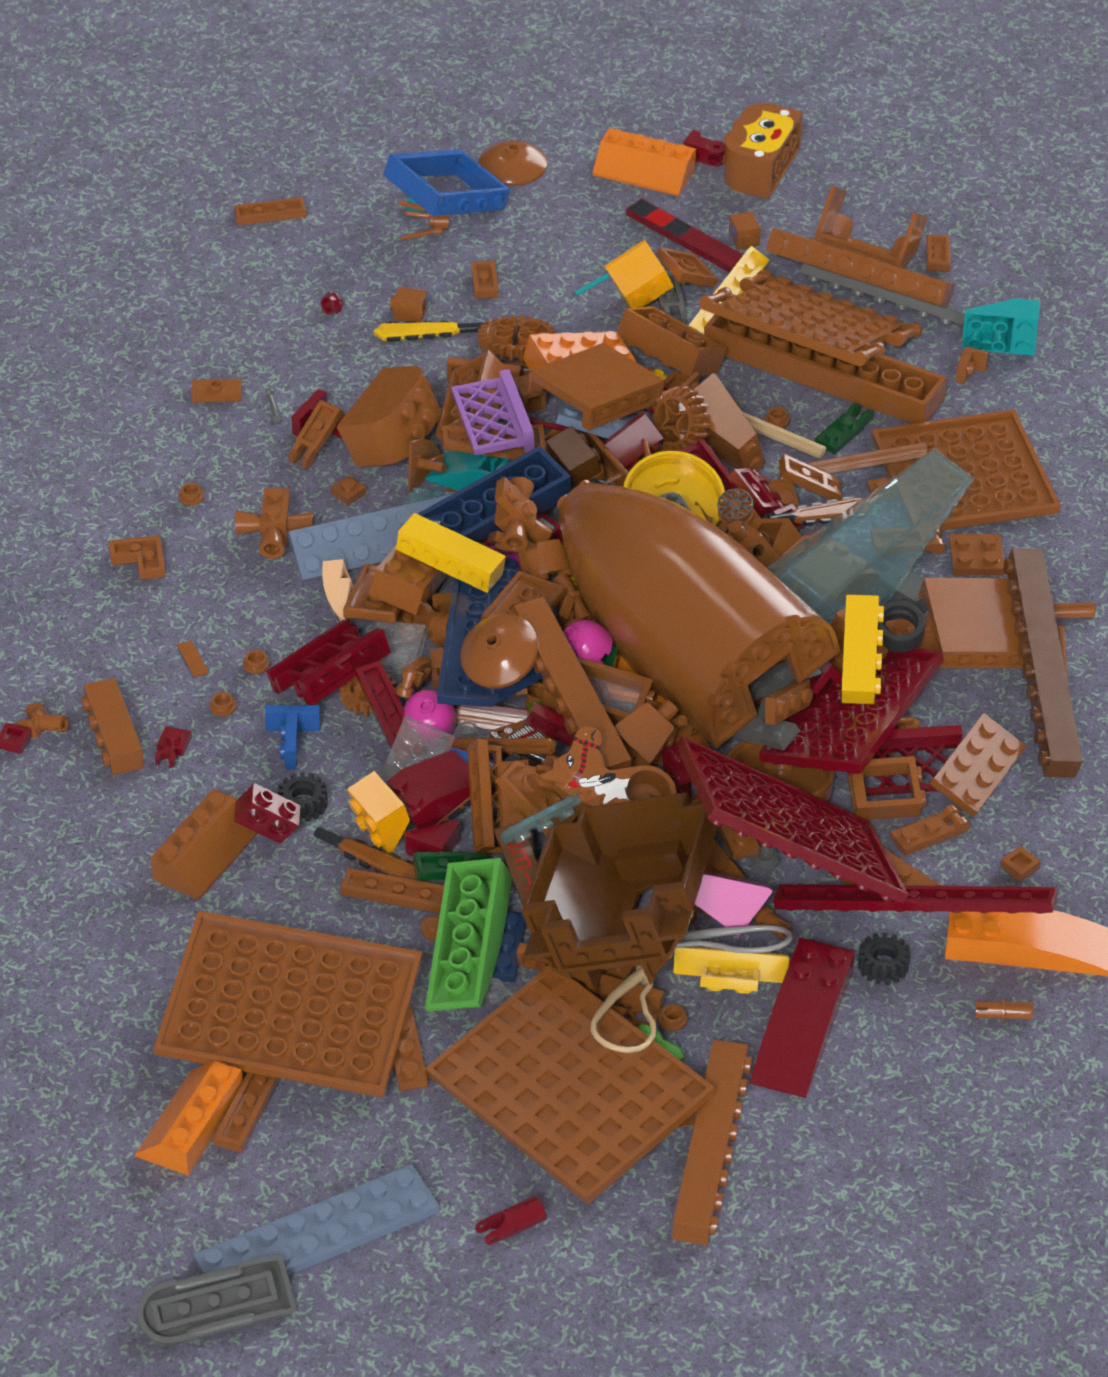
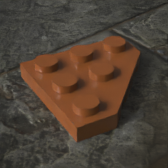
M514 761L495 782L546 836L551 826L571 823L579 815L580 810L570 805L555 790L536 785L537 781L540 780L539 776L550 771V766L537 765L533 767L525 765L524 762Z

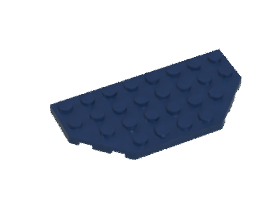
M505 558L503 575L488 593L454 577L437 704L493 707L543 678L541 673H536L534 667H532L528 674L515 684L504 688L490 689L474 683L462 668L460 653L466 635L481 621V616L516 573L522 571L517 567V563L513 559ZM558 604L552 610L555 618L557 615Z

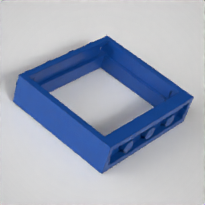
M461 149L389 154L383 174L432 216L503 210L510 193V189ZM455 174L473 190L439 193L421 177Z

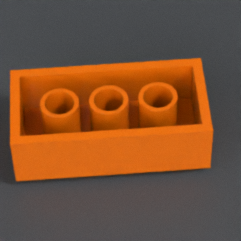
M613 331L530 334L523 355L524 362L532 370L605 343L636 362L618 332Z

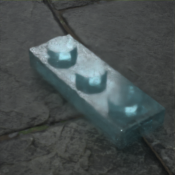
M577 793L511 826L500 834V837L505 845L514 840L519 844L532 836L531 831L537 829L540 833L554 825L552 820L559 818L560 821L571 817L575 814L573 809L582 802Z

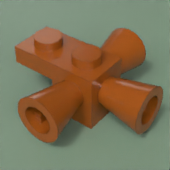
M504 477L496 483L495 501L497 504L494 523L504 532L501 541L502 546L512 552L523 551L528 545L527 539L529 542L537 544L548 541L552 534L551 527L536 519L537 507L533 501L529 500L534 484L525 477H515L510 481Z
M264 488L261 515L236 510L235 534L241 535L261 531L259 552L266 558L276 559L284 554V545H287L289 531L314 526V512L288 516L290 489Z

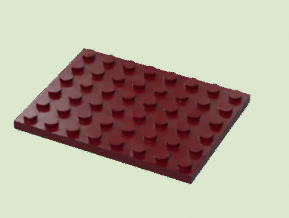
M683 736L680 737L676 747L710 822L720 827L724 824L742 837L746 838L749 835L757 839L764 847H776L791 859H796L797 857L803 859L810 867L816 870L823 868L839 880L844 881L848 879L861 890L868 891L870 889L875 891L886 901L892 902L895 900L899 903H904L909 894L869 820Z

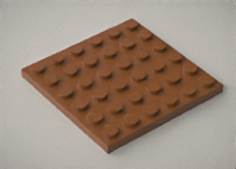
M1015 409L871 430V439L876 450L925 442L928 446L929 453L927 457L883 465L888 477L891 478L894 484L898 501L910 528L937 526L943 531L1060 513V502Z

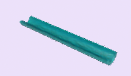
M604 274L576 290L573 294L575 293L578 296L610 278L609 274Z

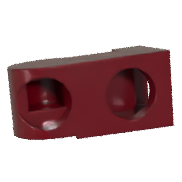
M692 130L683 141V145L696 149L695 161L714 167L722 166L725 154L724 142L712 141L711 139L701 137V132Z

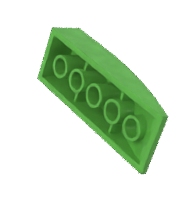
M501 858L448 863L425 1005L427 1012L481 1007L495 970L502 943L512 882L510 872Z

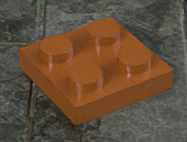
M659 247L655 254L662 262V266L670 270L674 275V279L682 284L689 282L699 287H715L719 280L695 254Z
M949 534L953 575H1004L1001 534Z

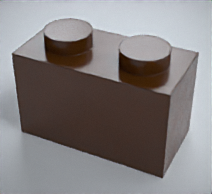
M572 426L546 441L551 457L571 476V483L575 487L583 480H589L601 473L598 464L601 461L599 454L595 448L590 449L588 447V441L583 433L578 434Z

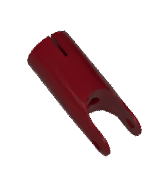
M532 1196L479 1221L475 1226V1231L483 1233L490 1229H496L485 1237V1243L492 1245L546 1220V1212L538 1197Z

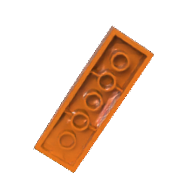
M1055 910L1053 913L1045 914L1027 912L1015 914L1007 912H949L945 959L1108 976V928Z

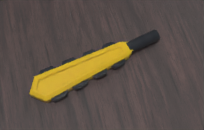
M391 321L381 323L373 332L379 339L388 342H396L401 339H432L437 336L445 338L459 333L478 332L481 324H485V322L423 321L422 323H417L415 321H406L405 323Z

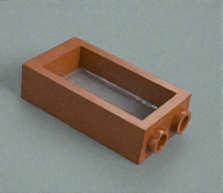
M577 657L613 726L644 703L649 702L650 699L654 701L656 691L652 690L653 679ZM545 690L543 706H547L557 713L552 694H548Z

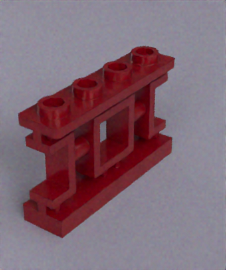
M342 620L268 669L266 674L274 693L279 694L290 686H294L297 697H303L306 704L314 705L356 677L354 674L355 669L381 660L390 654L391 650L383 629L376 628L360 637L355 625L350 626L349 621Z

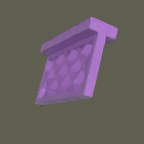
M509 369L499 371L500 378L451 387L452 396L474 455L521 446L525 453L534 449V431ZM497 387L494 394L485 391L486 389ZM470 393L472 396L468 399L459 396V394ZM479 397L487 399L485 404L476 402ZM494 402L503 405L500 409L491 407ZM469 407L478 410L475 414L466 412ZM484 413L494 415L490 420L481 417ZM500 418L509 421L506 425L497 423ZM475 423L484 425V427L481 430L473 428L472 426ZM491 428L500 431L496 436L487 433ZM509 434L516 438L506 440L503 437ZM481 439L490 441L489 444H477Z

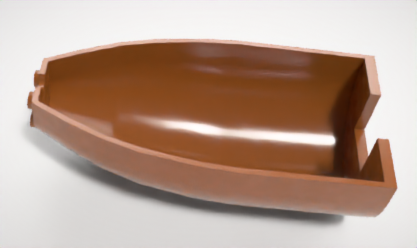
M583 480L577 487L558 500V518L564 548L576 585L592 618L611 633L612 646L618 647L620 656L638 675L653 679L652 688L665 701L668 699L678 708V713L685 715L688 723L713 747H719L746 726L753 718L758 716L748 685L786 656L792 677L798 683H801L841 651L836 634L829 623L741 544L717 526L685 507L645 491L616 485L591 483L589 480Z

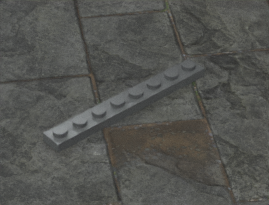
M803 263L800 273L806 274V279L820 283L822 279L829 282V287L842 290L844 286L851 289V294L864 297L866 293L873 296V301L886 304L888 300L895 303V308L908 311L910 307L917 310V315L930 318L932 314L939 317V322L952 325L954 321L960 323V328L964 329L965 313Z

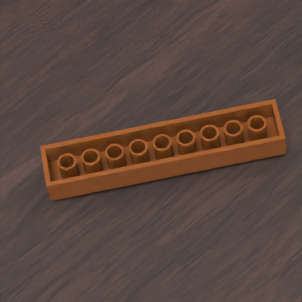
M716 314L704 326V334L727 347L724 357L844 400L858 403L861 406L911 424L929 421L945 400L947 377L885 355L877 358L873 357L865 365L857 366Z

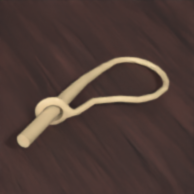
M642 965L636 966V971L609 994L591 1021V1033L595 1040L611 1050L625 1053L639 1052L649 1047L656 1037V1023L648 1011L645 999L653 987V982L651 985L649 984ZM638 983L646 986L639 996L643 1014L650 1024V1035L646 1041L638 1046L624 1047L617 1046L603 1039L596 1030V1024L616 1000Z

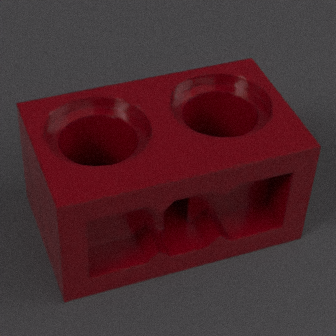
M255 783L235 802L234 822L277 843H282L299 826L300 805Z

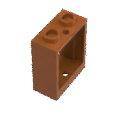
M915 756L871 759L861 774L847 773L853 813L867 820L920 817L922 807L926 806V794L924 790H920L919 785L922 782V771L920 766L916 767ZM908 774L911 798L867 801L863 777Z

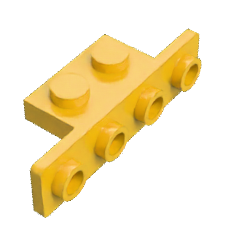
M681 947L675 948L673 972L680 975L701 976L700 987H706L710 991L733 989L738 993L748 994L752 991L758 992L759 981L782 983L789 966V955L763 952L751 954L734 953L715 948Z

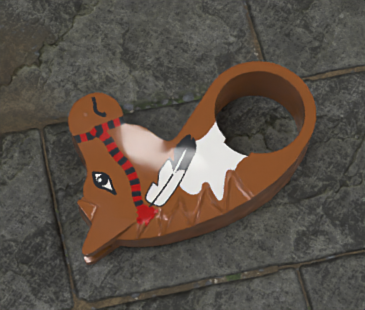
M591 726L582 727L576 732L569 752L562 755L559 759L554 758L550 771L539 776L540 780L536 783L539 787L555 790L565 801L580 811L581 808L632 801L627 798L625 791L628 786L635 783L649 784L656 788L662 796L676 794V787L671 777L657 767L642 765L616 770L606 769L603 756L598 751L602 743L601 732Z

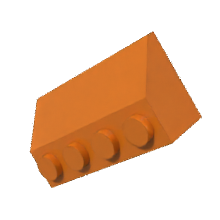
M609 128L601 140L592 175L680 196L695 171L696 149L666 142L661 139L649 138L640 134Z
M213 1061L207 1065L192 1069L136 1151L135 1157L189 1176L215 1136L243 1082L242 1070L219 1061Z

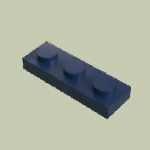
M507 911L502 943L492 981L515 983L518 969L516 952L519 944L523 941L526 924L522 913Z

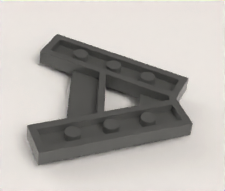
M788 661L773 665L748 685L753 701L763 697L757 713L758 716L753 718L731 738L785 750L800 732L795 723L780 721L776 725L765 724V697L796 681L792 677ZM821 667L817 669L815 672H813L806 679L822 673Z

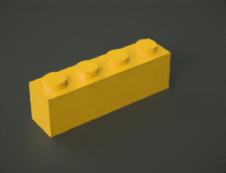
M416 513L398 531L396 550L486 593L503 575L505 555Z
M846 595L842 703L875 704V694H880L881 678H876V670H881L882 654H877V646H882L883 630H878V622H883L884 606H879V596Z

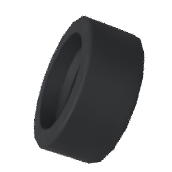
M893 601L884 604L883 622H878V630H883L882 645L892 652H908L915 649L924 637L925 617L921 610L914 604L905 601ZM894 618H902L911 622L915 630L906 635H896L887 631L884 628V623Z

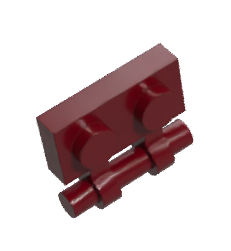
M734 469L730 473L729 478L733 481L734 487L748 492L752 497L753 508L757 514L772 513L774 510L784 507L780 501L781 497L777 492H773L767 485V479L764 475H760L756 469Z

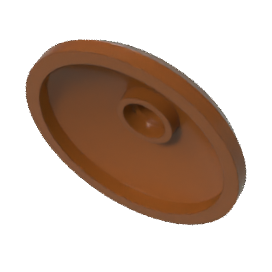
M519 140L501 141L491 145L481 153L478 161L482 167L504 185L509 186L534 182L542 177L547 170V157L544 152L531 143Z
M502 613L489 616L477 623L466 635L460 653L462 668L466 675L479 686L499 689L513 685L525 677L534 666L539 652L538 636L531 624L518 615Z

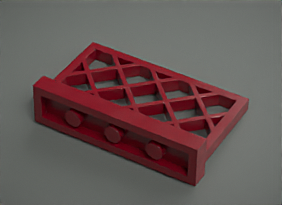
M961 725L893 729L874 757L877 759L887 758L892 752H898L904 757L914 756L917 751L925 750L932 756L926 763L915 757L916 765L921 767L922 773L925 771L935 777L938 772L932 769L930 765L935 759L945 764L948 758L940 753L944 749L958 747L963 735ZM900 774L908 780V774ZM889 775L887 778L885 776H873L882 783L875 788H866L865 780L868 777H863L866 796L911 793L909 781L904 786H897L891 781L895 775ZM919 783L920 790L925 792L938 791L930 784Z

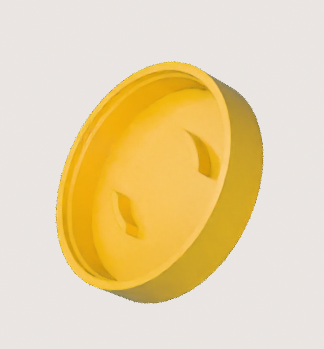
M680 451L654 453L640 460L630 470L625 479L623 487L645 491L657 496L669 492L678 493L693 513L706 520L699 507L700 505L709 517H713V525L719 527L721 523L718 517L717 503L718 498L725 492L724 486L716 471L699 457Z

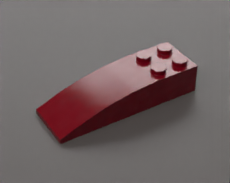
M799 938L767 1024L750 1078V1084L803 1098L807 1097L853 974L855 951Z

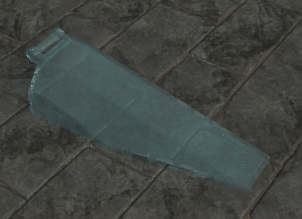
M933 449L815 531L766 568L830 625L836 612L841 609L846 611V595L879 596V606H883L895 594L909 574L915 561L923 554L924 548L934 538L938 528L950 515L952 508L957 505L974 481V477L936 449Z

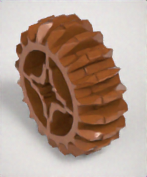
M672 387L669 390L662 391V396L656 397L657 404L652 406L654 413L650 417L653 418V425L663 437L660 440L663 449L669 448L670 451H679L709 436L707 428L712 426L708 423V418L711 415L706 412L709 405L703 403L704 397L698 395V391L688 387Z

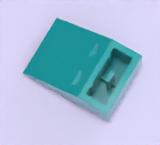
M1015 298L966 309L961 349H964L966 346L988 352L1034 356L1040 300Z
M447 451L443 456L444 463H446V471L444 473L430 471L425 477V481L459 491L513 460L459 451Z

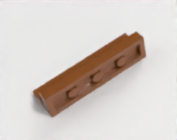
M477 739L467 746L474 853L503 855L500 846H494L495 829L503 827L502 788L495 782L501 775V746L488 745V740ZM489 753H493L494 765L491 768L489 767ZM490 780L495 784V792L492 795ZM492 807L497 811V819L494 822Z
M602 974L597 991L594 992L586 988L587 984L573 976L571 977L602 1002L624 981ZM637 984L613 1004L627 1009L626 1020L635 1027L641 1024L650 1026V1024L638 1021L635 1018V1015L643 1013L639 996L646 986ZM651 988L645 999L648 1011L657 1024L658 1015L664 1007V991Z

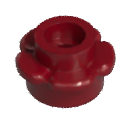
M328 292L322 297L321 308L325 314L331 315L341 312L343 302L338 294Z

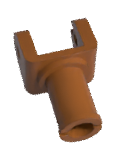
M42 703L29 704L25 709L27 712L26 716L29 719L18 720L15 724L31 728V738H38L45 730L66 732L69 721L66 715L47 714Z

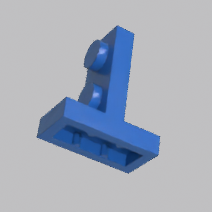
M265 705L266 731H281V740H285V743H280V759H285L286 769H297L298 731H320L319 705Z

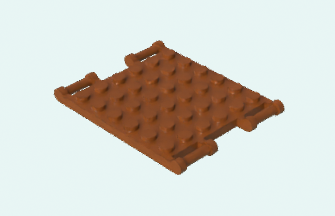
M767 269L759 271L756 276L743 278L740 281V288L744 293L740 295H734L730 288L723 287L717 293L705 295L699 300L700 308L707 312L857 366L865 365L873 357L882 356L885 353L884 342L894 346H901L906 343L907 339L916 338L922 334V326L918 323L908 325L898 321V318L895 316H883L877 314L875 309L855 306L853 301L835 299L832 294L827 292H815L812 290V287L804 284L796 285L790 283L791 280L785 277H773Z

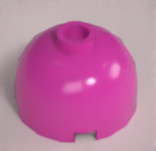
M578 620L570 624L563 631L577 657L603 664L601 659L604 654L609 655L611 651V633L595 621Z
M422 690L414 693L403 707L406 722L415 731L421 744L439 743V740L444 739L446 736L448 738L456 726V712L453 705L437 704L438 691Z

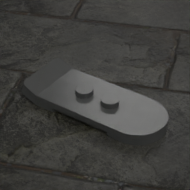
M272 1255L247 1260L235 1266L177 1281L171 1280L159 1283L148 1289L140 1299L137 1318L142 1333L150 1341L159 1345L171 1346L273 1319L286 1318L296 1311V1305L284 1260L280 1255Z

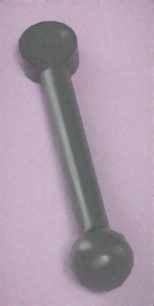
M268 387L265 389V395L269 398L273 412L272 422L278 425L282 423V417L277 412L273 397L274 389Z

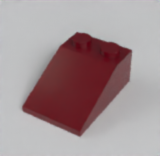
M454 750L403 768L385 782L404 804L410 819L409 822L416 829L437 824L470 797L468 764Z

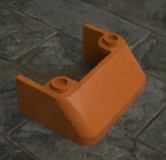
M831 185L814 240L905 268L917 252L928 217L913 212L906 235L896 239L891 251L850 237L853 230L852 220L848 216L840 214L847 191Z

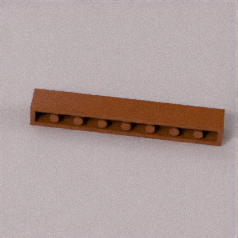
M772 228L765 250L943 307L949 306L955 287L954 283L783 229Z
M544 596L514 605V614L527 620L538 636L539 652L533 667L536 673H541L546 692L552 694L557 713H562L567 732L575 736L576 732L582 727L591 726L597 728L602 735V743L598 751L603 756L605 768L616 770L631 767L632 759Z
M713 1039L705 1080L715 1087L716 1094L697 1111L673 1220L672 1240L708 1245L710 1235H716L719 1217L715 1216V1211L722 1210L724 1193L719 1192L721 1187L726 1188L729 1170H724L725 1164L731 1165L733 1147H729L730 1141L736 1142L738 1124H734L735 1119H741L743 1102L739 1101L740 1096H746L748 1080L744 1079V1075H750L752 1067V1057H747L748 1045Z

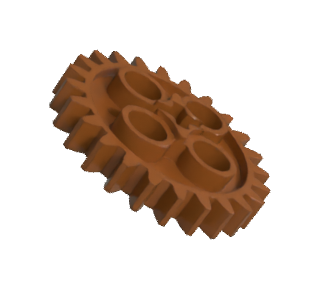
M511 315V318L502 316V319L493 318V322L486 321V325L481 324V328L478 329V345H480V349L489 350L495 356L500 355V359L509 357L510 360H513L515 357H518L520 360H523L530 334H556V330H554V326H549V322L542 323L541 318L533 320V316L529 318H524V315H521L519 318ZM518 330V341L516 344V333Z

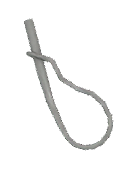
M776 925L710 928L687 931L682 941L680 940L675 948L704 946L734 953H762L787 946L793 940L792 932L787 928ZM758 931H777L787 935V938L778 944L753 948L733 947L723 943L702 941L703 939Z

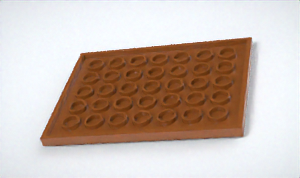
M198 910L154 1045V1055L206 1065L213 1061H219L239 1068L244 1072L384 1098L420 969L422 952Z

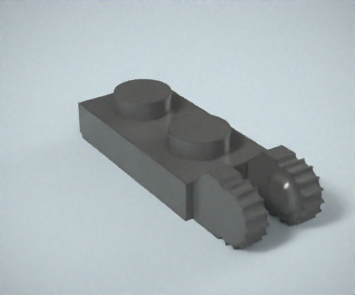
M668 276L674 287L657 298L659 308L672 316L671 313H678V320L686 324L685 302L679 282L673 276Z

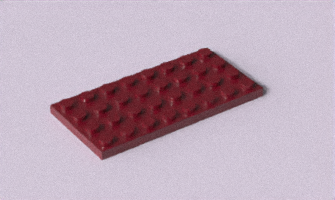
M916 648L908 652H892L888 650L887 656L882 659L881 670H876V678H881L880 694H875V704L842 703V687L830 678L817 695L813 692L810 706L783 720L795 723L800 732L785 750L764 745L759 751L760 762L772 763L774 765H792L799 768H816L823 771H841L848 774H861L944 661L942 651Z

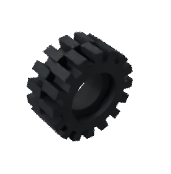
M305 772L300 773V777L292 774L291 780L286 777L283 779V783L280 782L278 795L300 805L299 822H301V818H305V822H310V817L316 820L319 818V814L323 815L325 813V809L328 806L327 788L325 782H321L319 776L314 779V774L309 773L308 777H305ZM298 795L311 796V798L306 800H298L294 797Z
M875 933L873 934V939L868 936L865 938V942H861L858 954V970H861L860 974L863 977L867 975L868 981L871 982L873 979H876L875 984L880 985L881 981H885V985H890L891 980L894 983H898L900 978L904 979L906 977L910 963L908 944L904 945L905 940L902 938L897 941V935L892 934L890 938L887 937L888 933H882V937ZM885 955L894 960L891 962H880L874 959V957Z

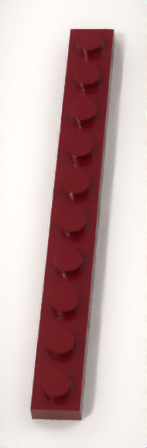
M779 884L773 903L775 909L787 911L840 910L847 912L863 910L869 912L923 911L930 913L945 911L952 913L1007 912L1015 914L1027 912L1045 914L1053 913L1058 894L1057 887L904 885L909 895L902 904L895 900L892 902L886 901L877 892L870 889L864 891L856 885Z

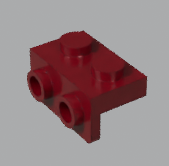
M676 744L666 748L662 753L663 771L673 780L676 794L687 792L690 800L692 798L691 778L686 771L683 760L680 758Z

